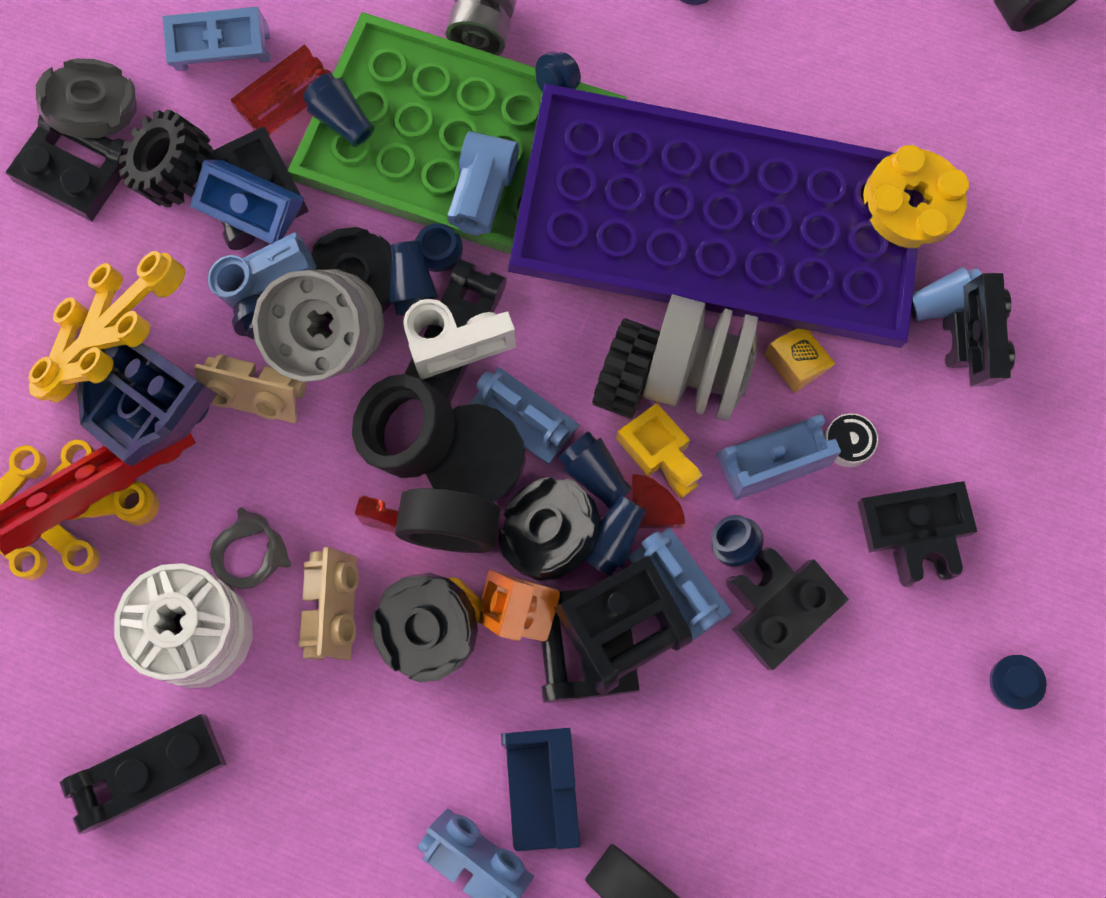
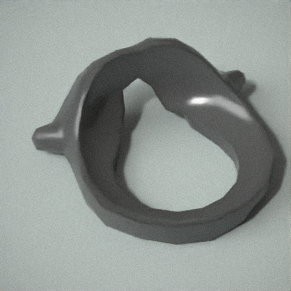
M241 507L237 510L238 520L222 531L213 541L210 559L216 576L225 584L237 589H249L265 582L278 567L288 568L291 566L282 537L269 527L267 520L263 516L250 513ZM264 529L269 537V542L267 544L268 551L264 555L261 568L250 577L237 578L231 576L226 571L223 563L226 548L233 541L249 537L254 533H260Z

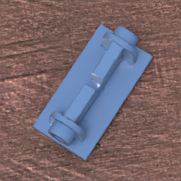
M498 367L494 374L486 371L476 384V388L480 391L468 404H481L499 410L516 425L524 440L525 448L548 465L579 427L577 422L500 367Z
M670 527L661 534L657 531L641 543L642 547L627 557L634 564L649 555L692 633V641L732 613Z
M448 808L429 826L426 831L427 834L417 846L425 854L422 860L430 864L452 883L457 880L464 868L470 871L473 876L462 891L471 898H520L535 877L525 869L523 862L518 856L509 850L499 849L481 835L479 828L472 820L463 815L454 814Z

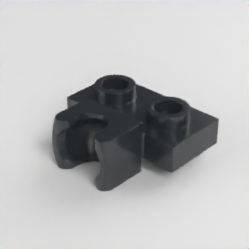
M982 273L963 286L965 311L953 312L943 319L942 325L944 330H950L952 334V349L945 356V365L951 368H969L970 387L992 386L1011 378L1010 371L1015 363V349L1013 343L1008 340L1007 319L1011 312V296L1009 291L1004 288L1003 273Z
M965 481L865 497L858 502L869 553L896 549L893 555L902 586L910 587L923 579V559L929 560L934 564L938 577L943 581L951 580L961 575L963 565L956 538L971 536L978 532Z
M764 547L754 558V561L762 571V580L759 585L752 583L745 575L728 577L726 579V586L746 610H751V613L732 630L767 670L773 671L839 610L849 598L815 559L807 560L794 572L776 550Z

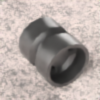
M454 0L455 4L452 6L445 33L447 39L495 55L501 54L506 45L511 24L510 18H512L516 0Z

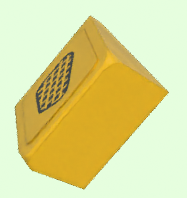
M800 328L771 342L764 354L794 393L804 388L836 364L810 331Z

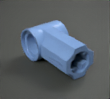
M473 131L467 133L460 155V178L447 216L449 224L456 226L464 233L472 235L490 234L504 186H510L515 173L519 153L518 142Z
M294 232L244 258L236 255L221 257L209 270L207 279L211 291L233 309L240 300L252 295L262 294L270 282L284 274L295 271L315 270L317 267L303 239Z

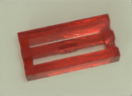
M304 44L230 100L234 109L254 130L264 126L270 135L308 106L303 101V94L313 81L294 94L293 91L315 75L318 78L325 73L331 72L328 69H324L322 62L317 57L314 58L309 48ZM276 103L281 104L273 111H271L269 114H267L265 117H263L261 120L258 119L260 115H262Z

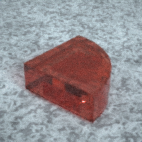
M632 474V502L647 511L639 528H684L685 517L683 509L669 490L651 477Z
M363 495V497H359L355 516L362 525L395 533L399 511L385 508V501Z

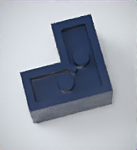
M558 728L502 733L501 742L507 754L514 849L516 851L580 847L571 729Z

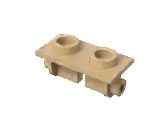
M218 354L216 358L209 356L204 365H195L196 379L218 394L211 403L214 406L242 410L258 414L266 419H279L297 423L295 398H303L307 382L282 376L274 368L264 366L259 377L254 378L253 375L256 371L255 363L227 357L223 354Z
M323 547V552H310V560L304 562L302 600L308 602L319 601L318 610H305L301 614L298 648L304 649L303 659L323 660L325 657L351 661L352 643L356 636V626L353 618L355 590L359 583V574L356 567L357 556L330 547Z

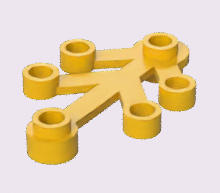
M158 251L148 253L142 258L137 267V275L140 278L111 305L115 293L122 285L123 275L108 263L99 265L91 273L88 280L89 287L96 291L89 312L84 305L72 297L63 300L55 309L53 320L61 328L49 357L39 359L29 372L30 394L40 401L49 400L57 403L65 399L78 382L90 381L94 384L102 382L110 374L114 362L101 349L122 345L133 348L140 345L147 338L151 326L147 320L131 310L150 292L159 298H165L174 293L184 280L185 267L168 253H159ZM83 325L79 337L75 340L78 329Z
M83 440L68 442L61 451L62 463L50 476L73 464V456L78 450L85 449L86 456L96 450ZM29 445L17 447L9 457L10 469L0 479V505L12 499L28 479H36L44 473L47 460L43 453ZM34 455V464L29 469L22 470L21 465L24 458ZM135 481L130 487L105 496L90 505L84 514L70 520L117 515L128 524L140 526L150 522L156 516L159 510V498L147 485ZM132 493H138V504L131 509H126V498ZM60 524L40 536L62 555L64 566L77 574H88L99 564L100 555L98 550L93 545L75 538ZM30 546L15 549L4 556L9 560L11 572L25 580L38 579L47 569L48 562L45 554ZM81 549H87V560L82 565L76 566L74 564L75 554ZM34 555V566L29 571L24 572L22 570L24 558Z

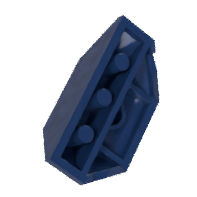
M143 342L133 348L122 345L101 349V351L113 359V368L110 374L100 383L94 384L90 381L79 382L77 393L80 425L124 463L132 467L186 438L195 425L205 418L210 404L218 394Z

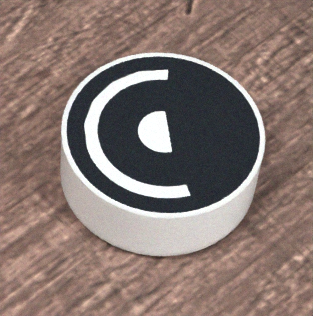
M850 413L837 417L831 422L824 434L827 441L836 439L841 453L834 462L843 467L862 465L873 455L878 445V434L874 425L867 418L858 414Z

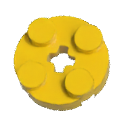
M904 145L896 153L885 157L874 169L864 188V204L868 201L869 210L873 215L870 222L882 237L901 247L920 248L922 244H931L933 242L936 244L943 241L960 224L967 208L966 192L969 189V180L965 173L955 169L942 156L920 149L915 145ZM914 189L919 191L925 198L926 203L921 202L917 207L911 206L908 203L910 195L904 192V190Z

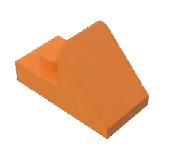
M489 569L481 595L484 610L483 612L480 611L479 623L500 637L520 641L522 636L538 641H546L550 634L556 612L554 607L558 605L560 592L555 588Z

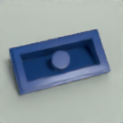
M204 160L190 207L272 244L285 236L301 209L304 197L223 160Z

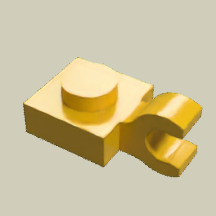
M658 403L618 430L616 440L648 477L658 469H661L668 484L681 499L698 487L696 481L702 478V474L682 453L688 448L690 439Z

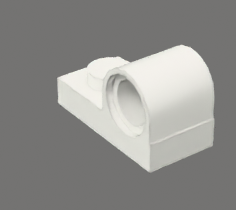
M425 299L413 304L407 310L404 317V330L409 342L408 345L421 380L516 348L515 328L508 311L497 315L494 312L482 313L472 317L467 322V325L457 328L452 313L446 305L437 300ZM435 324L443 328V331L434 338L427 339L419 336V332L427 325Z

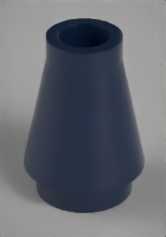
M325 73L316 78L304 92L303 101L308 105L307 112L345 138L353 147H358L364 143L373 133L375 127L366 118L343 78H335L331 73Z
M406 241L390 245L392 261L389 304H394L396 316H405L407 310L420 300H434L438 298L421 251L420 241Z
M589 431L558 457L566 467L563 472L599 498L609 509L616 503L620 495L625 496L632 490L631 486L625 481L602 438L600 437L596 440Z
M620 495L616 503L600 518L598 538L585 561L608 576H612L618 567L624 568L641 521L647 511L623 495Z

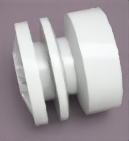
M184 563L160 565L140 575L123 593L115 612L114 638L122 657L140 674L187 689L211 687L230 677L245 661L253 640L252 616L244 599L231 587L207 571ZM177 614L183 615L180 620L183 630L179 634L172 632L176 628L173 618Z

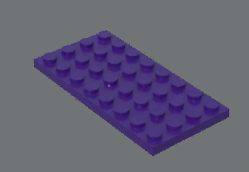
M544 83L508 272L669 303L673 294L703 302L707 311L722 313L724 309H729L733 311V316L744 318L745 314L758 317V321L901 348L908 342L918 248L901 247L882 237L870 222L873 215L869 210L868 201L864 204L863 194L868 178L877 165L885 157L893 154V152ZM914 189L904 190V192L910 195L908 203L911 206L917 207L924 201V197L919 191Z

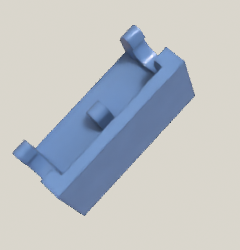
M258 7L162 16L166 62L169 66H173L176 71L187 70L188 64L255 57L260 62L271 61L265 39H270L269 26Z
M819 414L802 422L718 451L716 455L735 501L830 467L841 453L836 439L826 440L822 430V425H825L824 416Z

